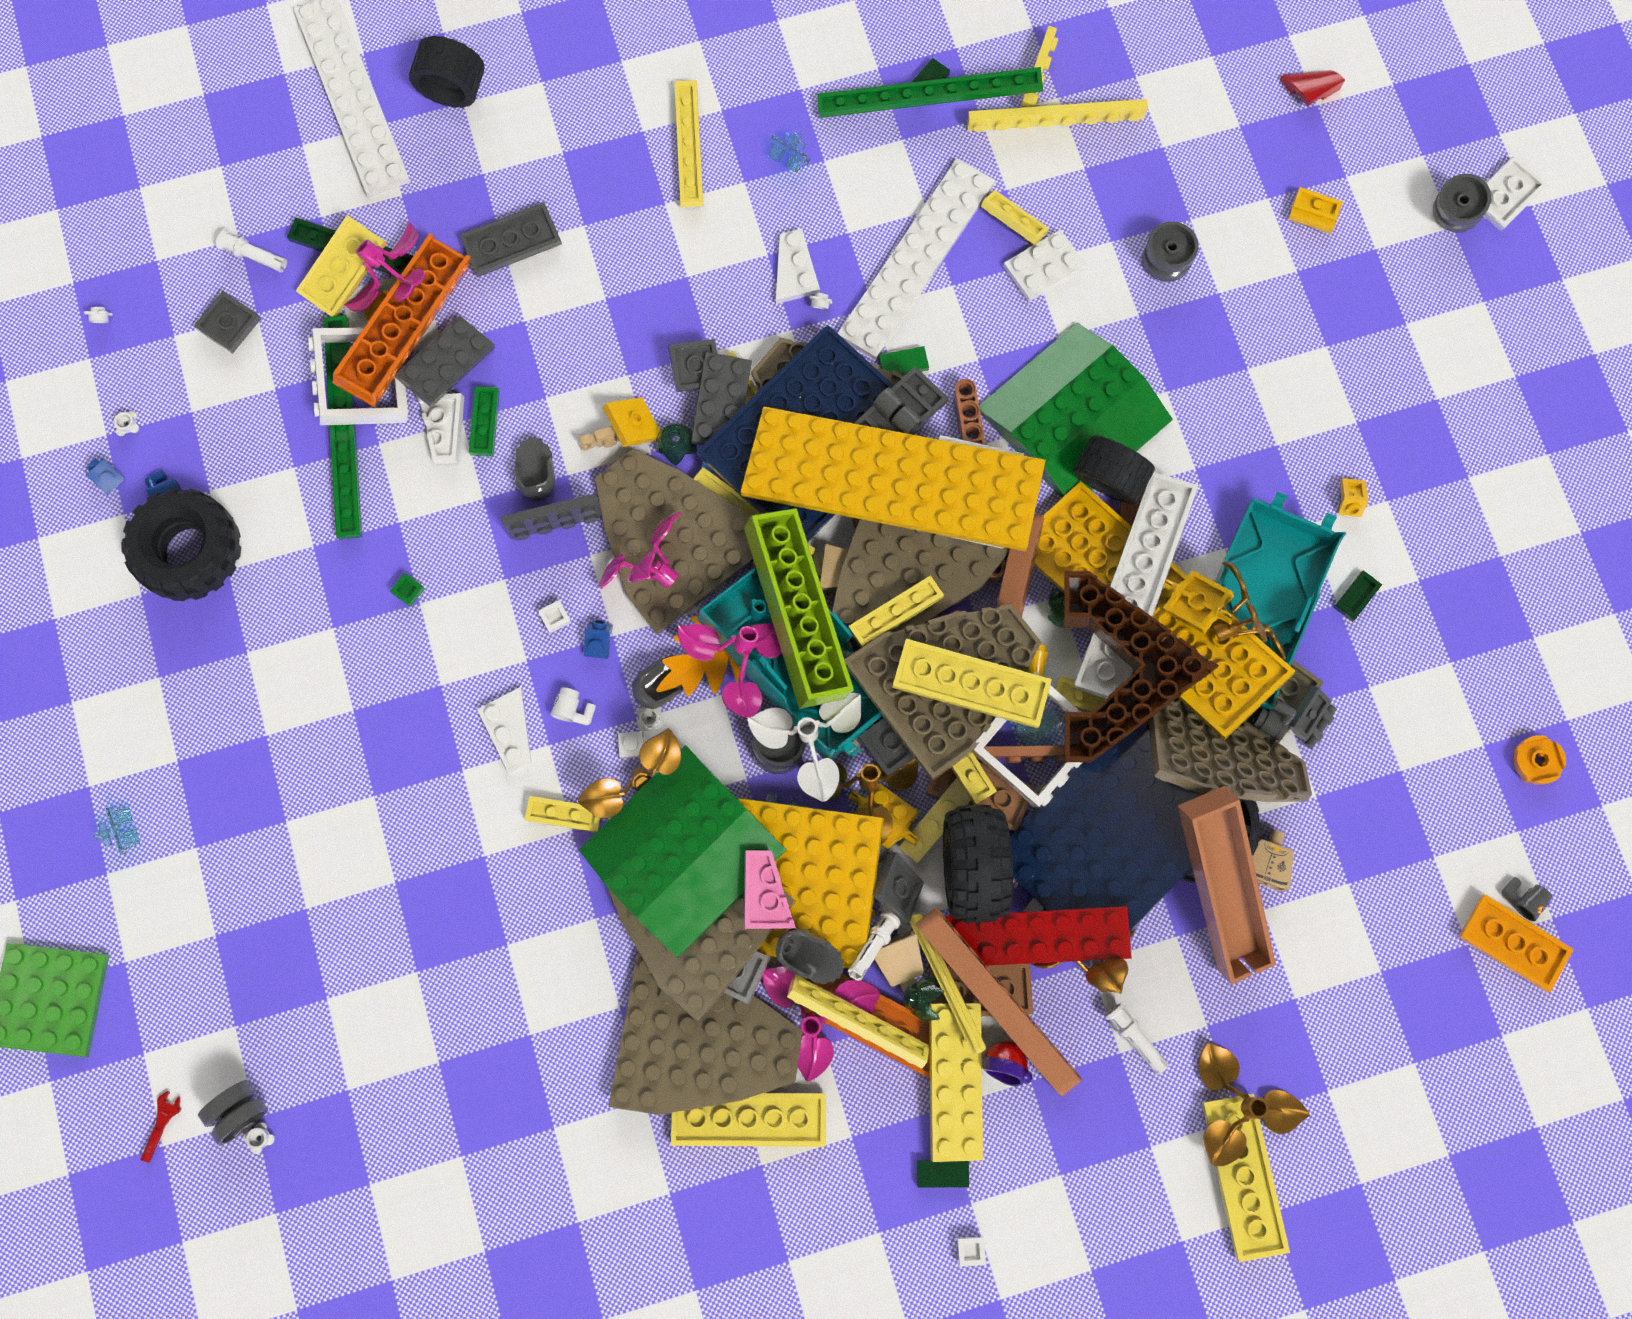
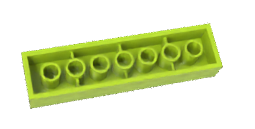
M797 508L753 515L744 526V530L798 707L801 709L844 700L854 689Z

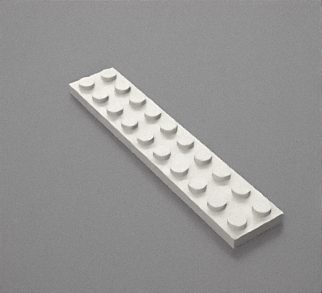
M315 0L293 8L368 198L410 183L411 181L339 1Z
M958 158L956 159L839 330L838 334L847 343L875 361L877 360L983 200L995 185L993 178Z
M1155 472L1147 484L1111 583V587L1122 594L1128 602L1135 607L1138 606L1152 617L1198 490L1197 484ZM1093 633L1074 688L1107 699L1120 684L1133 674L1134 670Z

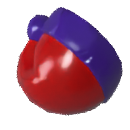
M1008 1040L997 1042L982 1057V1069L1003 1084L1016 1087L1032 1081L1033 1077L1032 1073L1028 1070L1026 1055L1015 1042Z

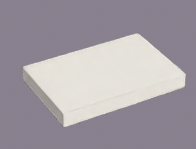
M1512 156L1486 182L1491 190V204L1484 217L1502 231L1548 184L1515 156Z

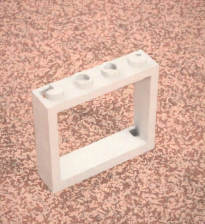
M313 328L312 337H308L309 352L314 351V359H310L311 373L316 374V381H312V393L318 397V403H314L315 417L319 416L320 425L407 423L406 388L396 379V376L393 379L396 408L327 409L321 343L355 342L364 328Z
M1050 685L1048 697L1064 711L1081 712ZM996 717L990 724L989 730L983 732L976 740V743L979 742V744L974 749L973 754L1033 807L1047 805L1053 798L1051 792L1056 786L1062 787L1069 779L1067 773L1073 767L1078 768L1082 763L1065 762L1038 795L1035 794L984 749L985 745L1007 721Z

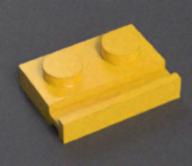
M1299 187L1288 219L1331 234L1343 201Z

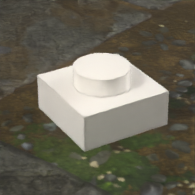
M560 600L538 610L549 633L571 623Z
M642 731L618 733L620 759L639 757L640 748L644 744Z
M983 1236L957 1238L960 1267L986 1265Z

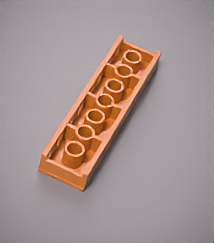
M429 233L401 274L403 278L407 279L412 271L421 269L425 272L423 281L403 301H397L394 298L395 292L403 282L399 279L395 282L333 372L332 383L375 407L395 378V374L404 365L469 268L471 257L468 255L463 256L436 240L434 235Z

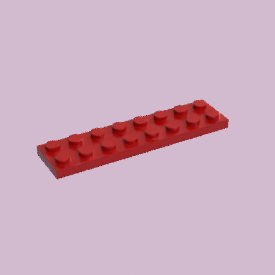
M1128 906L1009 912L1007 916L1000 917L997 921L965 923L962 919L945 916L986 966L1094 961L1110 958L1132 959Z

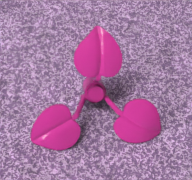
M408 222L403 235L391 252L383 250L379 245L375 246L370 240H365L358 247L356 254L364 260L363 265L368 269L373 281L354 300L344 304L349 310L354 312L365 310L379 294L378 288L381 284L371 268L372 266L378 268L382 265L403 282L394 295L397 301L406 299L414 291L415 287L423 281L425 272L421 269L412 271L407 279H405L384 262L385 257L383 254L388 256L390 260H394L398 256L406 254L417 241L418 232L410 222Z
M677 512L667 517L658 525L650 539L654 549L648 551L636 565L623 561L625 558L624 554L615 557L604 570L598 587L603 589L604 586L612 581L620 568L628 567L632 569L627 577L628 582H638L651 578L658 581L665 588H669L677 579L678 573L668 565L670 561L661 552L659 544L669 532L676 517L682 515V513ZM656 552H657V554H658L659 557L661 558L662 562H660V561L657 560V561L652 565L653 560H654L655 555H656Z
M768 623L757 624L752 627L744 626L740 629L737 636L732 635L728 641L718 646L720 637L712 627L702 624L679 625L678 638L682 648L689 656L697 660H711L715 651L719 652L734 643L735 650L739 654L744 655L738 683L731 682L722 690V700L729 710L744 718L755 716L762 704V694L755 683H743V677L748 656L754 648H756L760 656L765 658H776L782 654L774 625Z
M783 966L766 968L763 974V983L769 997L775 1004L783 1008H790L795 1002L788 998L787 995L791 981L796 974ZM853 979L842 982L836 988L834 995L872 1014L880 992L868 982ZM799 1004L801 1017L804 1018L801 1023V1030L804 1035L802 1036L798 1069L801 1071L804 1079L809 1082L820 1076L828 1068L833 1059L834 1048L828 1038H817L827 1018L818 1015L814 1011L807 1013L805 1006Z

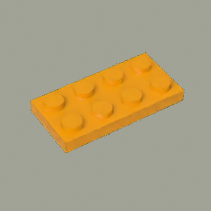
M1485 894L1479 898L1458 938L1545 992L1552 991L1574 950Z

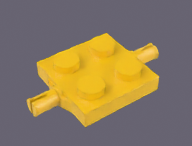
M1193 570L1179 584L1166 578L1163 588L1172 592L1163 609L1169 615L1203 634L1207 632L1217 619H1221L1229 625L1233 623L1232 621H1235L1236 616L1225 610V607L1234 597L1231 590Z
M879 783L873 792V808L880 806L887 808L893 819L891 833L888 839L881 845L889 851L897 841L904 838L915 846L919 842L920 837L909 829L911 823L919 815L918 810ZM856 790L849 794L848 798L859 805L857 810L861 808L869 809L868 796L863 797Z

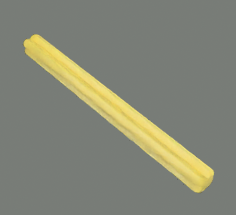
M914 915L911 917L910 925L918 938L921 948L972 1054H979L986 1049V1045L945 960L916 926V923L923 918V915Z

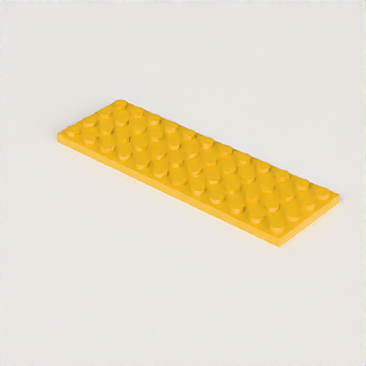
M763 407L741 488V496L1027 551L1046 460Z
M1080 481L1044 514V522L1034 566L1063 593L1065 571H1090L1097 576L1098 580L1109 587L1111 586L1132 526ZM1172 562L1167 578L1179 584L1188 575ZM1163 588L1153 618L1170 629L1171 633L1176 637H1181L1196 648L1198 653L1206 659L1212 660L1219 665L1217 669L1178 698L1225 740L1295 673V670L1254 634L1238 636L1236 638L1231 637L1220 642L1212 625L1203 634L1164 611L1163 607L1171 598L1172 592ZM1241 626L1242 630L1240 631H1245L1249 629L1245 626Z

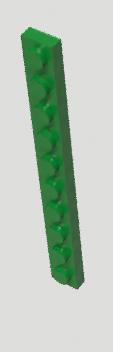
M1041 67L835 91L817 94L819 117L826 118L1043 92Z
M347 315L323 318L324 328H349ZM350 342L325 343L329 409H354V395L332 383L333 372L351 348ZM355 424L330 425L336 537L338 540L362 537L356 426Z

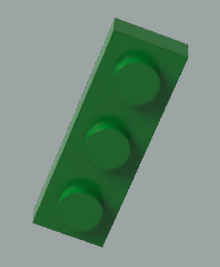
M475 386L469 444L470 456L494 457L500 395L498 387Z

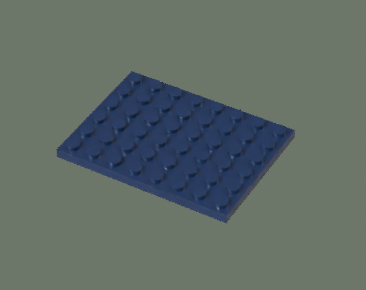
M827 324L697 451V455L741 496V488L763 407L854 424L873 406L875 399L886 388H892L894 385ZM922 425L913 435H915L924 425ZM742 496L760 514L797 508L807 543L836 515Z
M1143 724L1091 763H1082L1078 768L1074 767L1067 774L1069 779L1060 788L1056 786L1051 792L1053 798L1045 806L1040 805V807H1037L1010 836L1013 877L1047 910L1128 906L1131 932L1192 867L1178 805L1204 794L1185 790L1178 785L1164 782L1154 777L1149 729Z

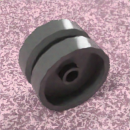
M1459 174L1450 178L1442 186L1433 204V215L1436 222L1443 229L1453 233L1466 232L1474 228L1489 209L1491 190L1482 178L1473 174Z
M1165 222L1158 225L1151 232L1142 254L1143 265L1147 273L1163 282H1173L1181 279L1189 271L1199 249L1198 239L1194 231L1180 222Z
M798 733L788 735L787 744L778 749L765 747L754 735L751 742L752 757L756 764L765 772L772 774H785L794 770L801 762L806 747V742L800 739Z
M243 1080L226 1089L206 1104L198 1113V1118L205 1127L215 1126L211 1136L218 1146L224 1145L240 1136L268 1112V1108L261 1099H252L255 1090L248 1080Z

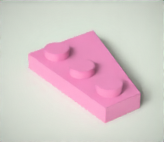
M745 850L744 928H796L781 885V879L772 851Z

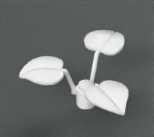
M850 693L844 700L822 704L819 715L826 723L807 717L801 719L798 725L794 726L793 730H790L793 725L792 718L782 708H769L748 718L752 734L765 747L771 749L782 748L787 744L788 735H794L795 733L799 734L802 741L809 743L813 762H808L801 766L797 776L798 784L806 794L821 802L827 801L835 793L839 783V770L836 763L830 758L818 761L813 741L818 737V727L827 728L831 725L835 732L843 734L853 731L858 726L861 718V695L859 693Z

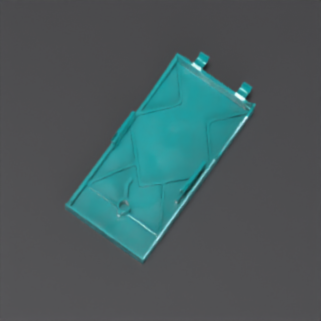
M1277 492L1272 504L1255 498L1250 501L1223 562L1227 561L1234 564L1240 571L1250 598L1247 602H1250L1255 608L1263 627L1265 628L1264 624H1268L1283 647L1286 656L1285 662L1290 666L1320 597L1319 593L1346 532L1332 531V526L1337 519L1332 514L1326 513L1320 526L1282 510L1287 495ZM1222 564L1215 582L1231 590L1234 594V597L1225 607L1229 612L1241 601L1242 595L1238 580L1231 570ZM1246 603L1233 614L1240 622L1251 618ZM1253 622L1244 626L1251 630L1253 629ZM1259 633L1254 634L1274 651L1271 639L1267 634V641L1265 642L1261 639ZM1281 687L1258 710L1262 707L1271 710Z
M756 567L699 611L697 620L702 625H707L716 630L720 637V645L728 641L732 635L737 636L740 629L744 626L752 627L757 624H773ZM829 609L845 660L855 653L848 645L853 634L839 617ZM734 643L724 648V650L741 668L744 655L739 654L735 650ZM756 648L750 652L745 673L777 708H782L790 714L793 726H797L801 719L807 717L826 723L819 715L822 704L799 709L783 654L776 658H765L757 653ZM849 670L848 673L854 689L851 693H859L861 695L860 722L853 731L843 734L835 732L831 725L827 728L818 727L819 734L813 742L815 751L823 759H834L843 750L850 757L856 755L861 749L857 748L853 742L883 717Z

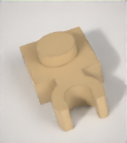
M612 425L595 430L594 434L578 437L583 451L590 450L598 445L599 448L603 446L606 448L612 447L620 441Z

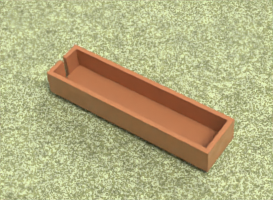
M1223 786L1178 805L1217 970L1232 985L1251 976V972L1239 958H1242L1255 974L1275 966V957L1240 799Z

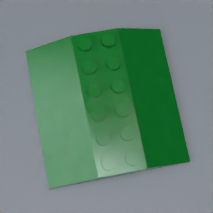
M1079 323L1074 324L979 405L981 415L1016 452L1024 453V456L1046 460L1042 479L1061 498L1081 481L1074 475L1073 469L1091 436L1098 435L1112 439L1137 452L1173 420L1146 378L1111 343ZM1081 481V482H1082L1084 485H1086L1091 491L1093 490L1092 487H1090L1089 485H1087V484H1085L1083 481Z
M686 745L681 749V761L673 773L664 775L657 772L622 807L617 815L611 817L579 849L580 853L606 886L677 958L744 893L745 850H771L774 861L787 850Z

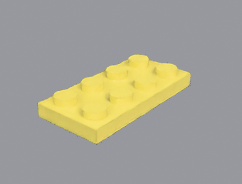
M347 215L296 292L331 317L338 316L345 306L344 304L348 302L368 272V269L363 265L364 260L356 254L358 247L365 240H370L375 246L379 245L382 249L387 243Z

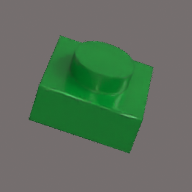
M404 573L390 592L411 607L425 588Z

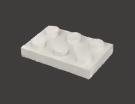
M1060 229L1036 245L1004 262L1003 267L1027 301L1030 302L1085 269L1086 263Z

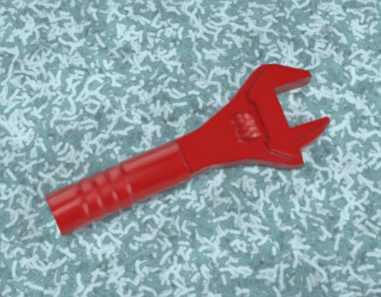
M169 1091L158 1097L157 1121L142 1153L141 1161L151 1162L165 1126L172 1117L182 1110L179 1108L181 1097H177L173 1105L166 1102L170 1094Z

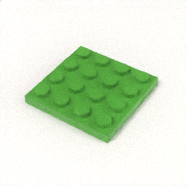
M7 943L0 972V1047L89 1057L110 955Z

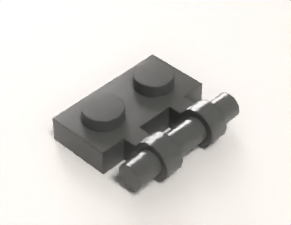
M1311 686L1296 710V716L1289 724V728L1299 739L1305 740L1304 745L1309 749H1313L1316 742L1319 743L1321 741L1323 731L1327 725H1331L1334 720L1333 715L1337 710L1335 706L1330 704L1332 701L1319 687Z

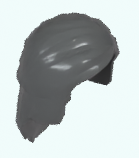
M536 437L520 442L519 448H516L514 466L515 484L522 496L532 500H540L552 493L555 486L552 452L548 444L543 443L541 438L537 439Z
M663 659L655 661L647 669L640 671L632 683L634 699L645 708L656 709L673 700L684 690L683 686L680 685L664 692L656 691L661 681L672 671L662 663Z
M789 929L781 936L776 945L778 961L784 968L800 977L807 978L815 983L826 984L827 982L833 983L843 973L844 962L841 959V952L832 946L830 942L813 935L808 930Z

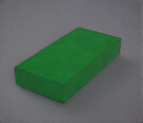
M924 346L879 355L881 369L890 372L894 370L902 375H906L915 366L921 372L929 370Z

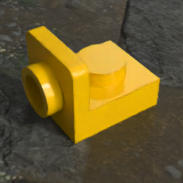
M1342 478L1340 483L1342 502L1338 513L1339 515L1361 517L1369 501L1366 481Z

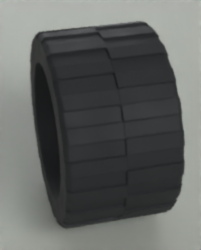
M428 36L419 42L409 72V81L416 91L435 103L453 108H464L475 102L484 74L485 64L481 57L464 43L444 36Z
M1098 435L1091 436L1073 469L1074 475L1093 489L1120 502L1132 505L1137 504L1155 471L1154 465L1138 452L1112 439Z

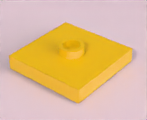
M643 397L608 402L603 406L623 447L660 441L663 437Z

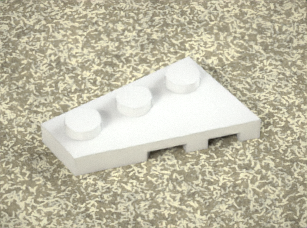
M802 228L780 234L776 304L820 293V287Z
M461 393L445 394L433 407L428 406L418 397L423 412L422 418L428 432L427 438L433 461L436 463H459L464 396Z
M519 687L477 709L509 774L532 763L523 704L522 688Z

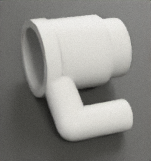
M562 687L556 696L550 715L562 721L590 725L596 705L587 703L584 714L576 713L580 693L573 689Z

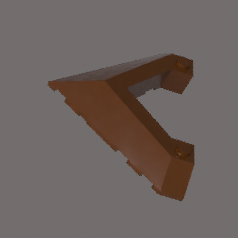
M1064 572V628H1089L1135 670L1133 675L1120 684L1092 712H1065V762L1091 763L1217 669L1219 665L1199 654L1196 648L1181 637H1176L1171 633L1170 629L1144 610L1132 605L1118 591L1098 580L1097 576L1092 572Z

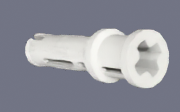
M224 229L217 236L216 248L219 250H228L238 258H249L280 273L287 266V259L249 244L246 238L235 237Z
M889 911L881 912L877 925L869 931L867 943L848 970L851 978L861 981L879 950L890 942V935L893 930L898 929L900 926V920L895 914Z
M1123 1003L1115 1005L1106 1013L1105 1019L1110 1020L1119 1030L1118 1034L1120 1037L1127 1038L1155 1074L1159 1075L1169 1066L1168 1062L1138 1028V1021L1136 1019L1133 1020L1123 1009Z

